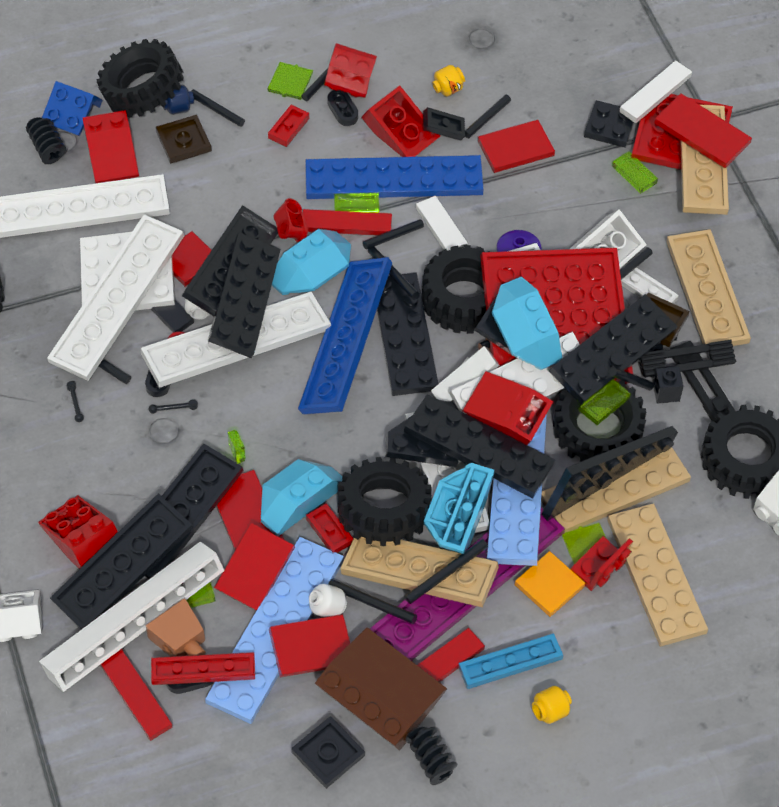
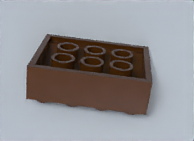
M368 627L328 665L315 682L321 690L399 751L406 744L407 735L419 727L447 690L445 686Z

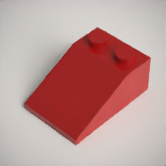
M400 85L368 109L361 117L377 137L402 157L417 156L440 137L439 134L424 130L423 113Z
M126 110L83 117L95 184L139 177Z

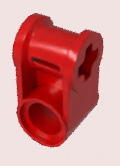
M292 198L286 199L273 215L278 235L281 239L292 238L296 242H300L308 234V227L305 223L302 207L296 200Z

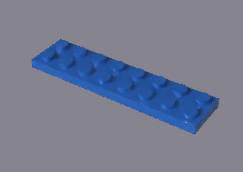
M481 155L305 159L306 199L483 195L484 190Z
M389 257L351 261L349 263L329 320L331 326L325 331L298 407L302 414L343 411L392 266V261Z

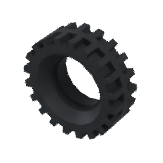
M143 39L140 44L134 41L126 49L124 46L119 48L121 52L111 54V60L109 62L104 61L102 64L104 70L98 71V76L100 77L96 79L98 88L113 112L126 110L127 117L132 118L135 113L139 117L144 116L145 111L149 110L152 113L158 105L162 107L166 105L165 100L175 97L173 91L180 90L181 85L179 82L184 79L182 75L183 70L170 46H167L164 41L159 43L157 39H153L151 43L147 39ZM155 72L146 82L127 88L137 77L145 73Z
M622 380L618 383L612 381L583 405L568 391L563 389L559 400L556 402L553 420L555 439H560L559 447L561 449L567 447L569 449L568 456L573 458L577 455L580 457V462L642 438L647 413L646 408H642V397L635 398L636 389L633 386L630 389L625 388V381ZM603 408L611 411L619 418L621 428L614 436L595 438L587 435L579 428L577 418L582 411L587 409Z
M741 405L739 411L729 407L725 416L720 412L716 415L715 422L711 421L709 423L701 450V458H704L702 467L703 470L709 469L708 479L710 481L715 479L719 481L717 488L723 490L724 487L731 489L730 495L735 496L736 492L743 493L745 499H749L751 493H756L758 497L779 471V419L776 420L772 417L773 411L768 410L767 413L760 412V406L756 405L754 410H747L746 405ZM748 433L756 435L765 440L769 445L771 457L762 464L749 465L741 463L730 454L727 443L731 437L737 434Z
M376 457V462L372 463L366 459L362 461L361 467L354 464L351 466V474L345 472L342 475V482L339 481L337 513H339V522L344 523V530L346 532L354 531L353 538L359 540L361 537L366 538V544L370 545L373 541H380V546H386V542L393 541L396 546L400 545L403 538L407 541L413 540L414 532L419 535L423 532L424 519L431 504L432 487L431 484H428V477L426 474L420 476V469L417 466L413 469L409 468V462L405 460L402 464L396 463V458L382 461L381 457ZM376 489H391L403 493L407 497V501L393 508H378L365 502L362 499V495Z

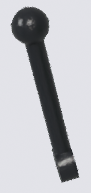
M69 381L66 386L67 390L71 393L76 413L74 419L76 422H82L84 416L80 413L75 393L76 383Z
M190 400L189 403L164 406L152 404L148 410L151 414L161 410L180 408L195 410L198 408V402Z

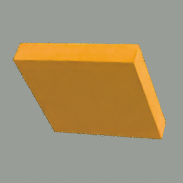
M549 551L537 561V566L530 567L515 580L514 585L551 617L585 587V582Z

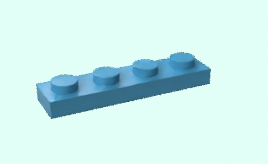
M553 633L461 662L458 668L466 688L471 689L562 660L563 653Z

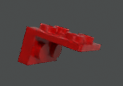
M336 43L324 85L332 90H341L350 93L352 96L365 98L377 56Z
M603 536L570 570L585 582V586L590 591L597 585L601 588L610 579L611 573L614 570L617 572L625 564V559L632 552L629 548L633 541L629 538L617 549Z

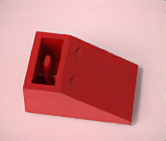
M485 371L462 411L528 445L554 401L534 389Z
M79 495L67 500L64 505L48 513L45 518L38 522L67 558L79 569L118 533L112 520Z

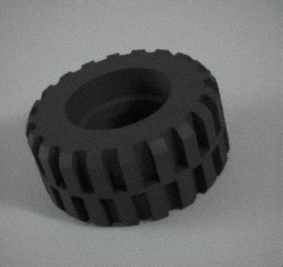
M458 245L452 246L448 251L447 249L440 251L439 256H433L429 264L426 265L424 275L422 276V302L426 314L431 316V320L435 324L440 323L441 328L445 330L452 329L454 333L459 334L461 331L473 334L474 329L485 314L484 292L475 297L465 298L456 296L446 289L449 285L460 281L473 282L484 289L480 258L481 253L485 252L484 248L478 246L471 248V245H464V247L459 248Z

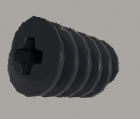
M40 117L29 120L26 125V132L29 134L44 164L55 163L66 153L67 149L53 121Z
M419 727L407 735L406 742L410 744V749L415 752V758L420 761V766L425 770L426 777L430 778V784H440L451 776L458 764L456 761L448 763L453 755L451 753L443 754L447 749V745H438L443 739L441 735L433 737L438 730L436 727Z

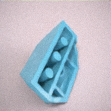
M316 230L283 253L277 263L272 286L282 295L315 291L349 267L351 244L337 231Z
M523 277L502 284L492 309V315L511 354L539 370L555 365L562 359L559 333L538 290Z
M297 459L263 484L260 522L274 535L280 536L336 494L339 481L342 482V476L331 466Z
M470 463L465 468L439 481L425 516L424 525L440 547L462 554L468 549L486 505L495 470Z

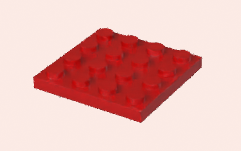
M670 94L640 120L631 159L681 170V140L654 124L655 118L678 95ZM689 98L699 105L724 106L725 121L730 122L733 106Z

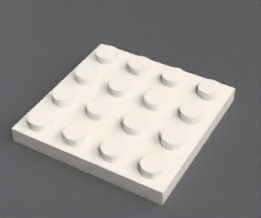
M132 232L80 238L82 305ZM172 256L136 310L175 305Z

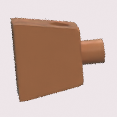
M185 598L146 625L147 637L170 657L185 656L187 654L188 656L205 655L206 653L200 646L205 641L204 630Z

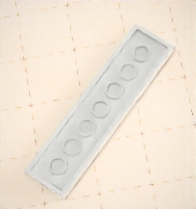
M164 175L1 196L0 238L140 219L144 214L149 217L169 215Z
M144 214L47 357L48 362L89 381L184 237L183 231Z
M312 292L266 306L253 356L323 333L331 326L330 321ZM212 324L141 348V355L159 388L249 357L208 342Z

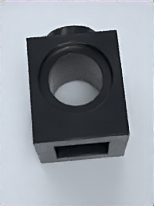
M679 366L657 368L653 379V389L657 404L680 402L684 385Z

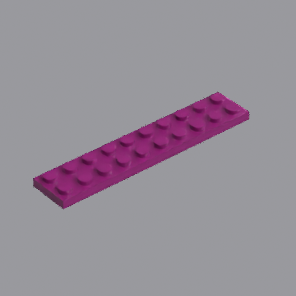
M542 507L538 555L565 532V528L554 518L546 521L542 516L544 510ZM489 531L486 534H484L480 539H478L474 544H472L468 549L473 547L482 539L485 540L488 544ZM488 548L476 557L487 559ZM498 564L499 568L487 597L526 565ZM424 594L412 604H409L405 599L397 606L417 615V620L414 624L387 614L373 625L370 630L412 661L477 606Z

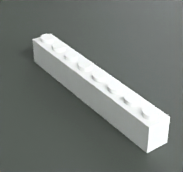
M202 542L197 543L41 659L39 662L49 680L63 692L143 633L148 623L185 598L187 600L224 572L216 552Z

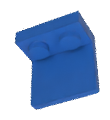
M56 81L42 118L51 119L56 128L80 136L84 127L83 117H88L92 106L100 108L103 100L93 94Z

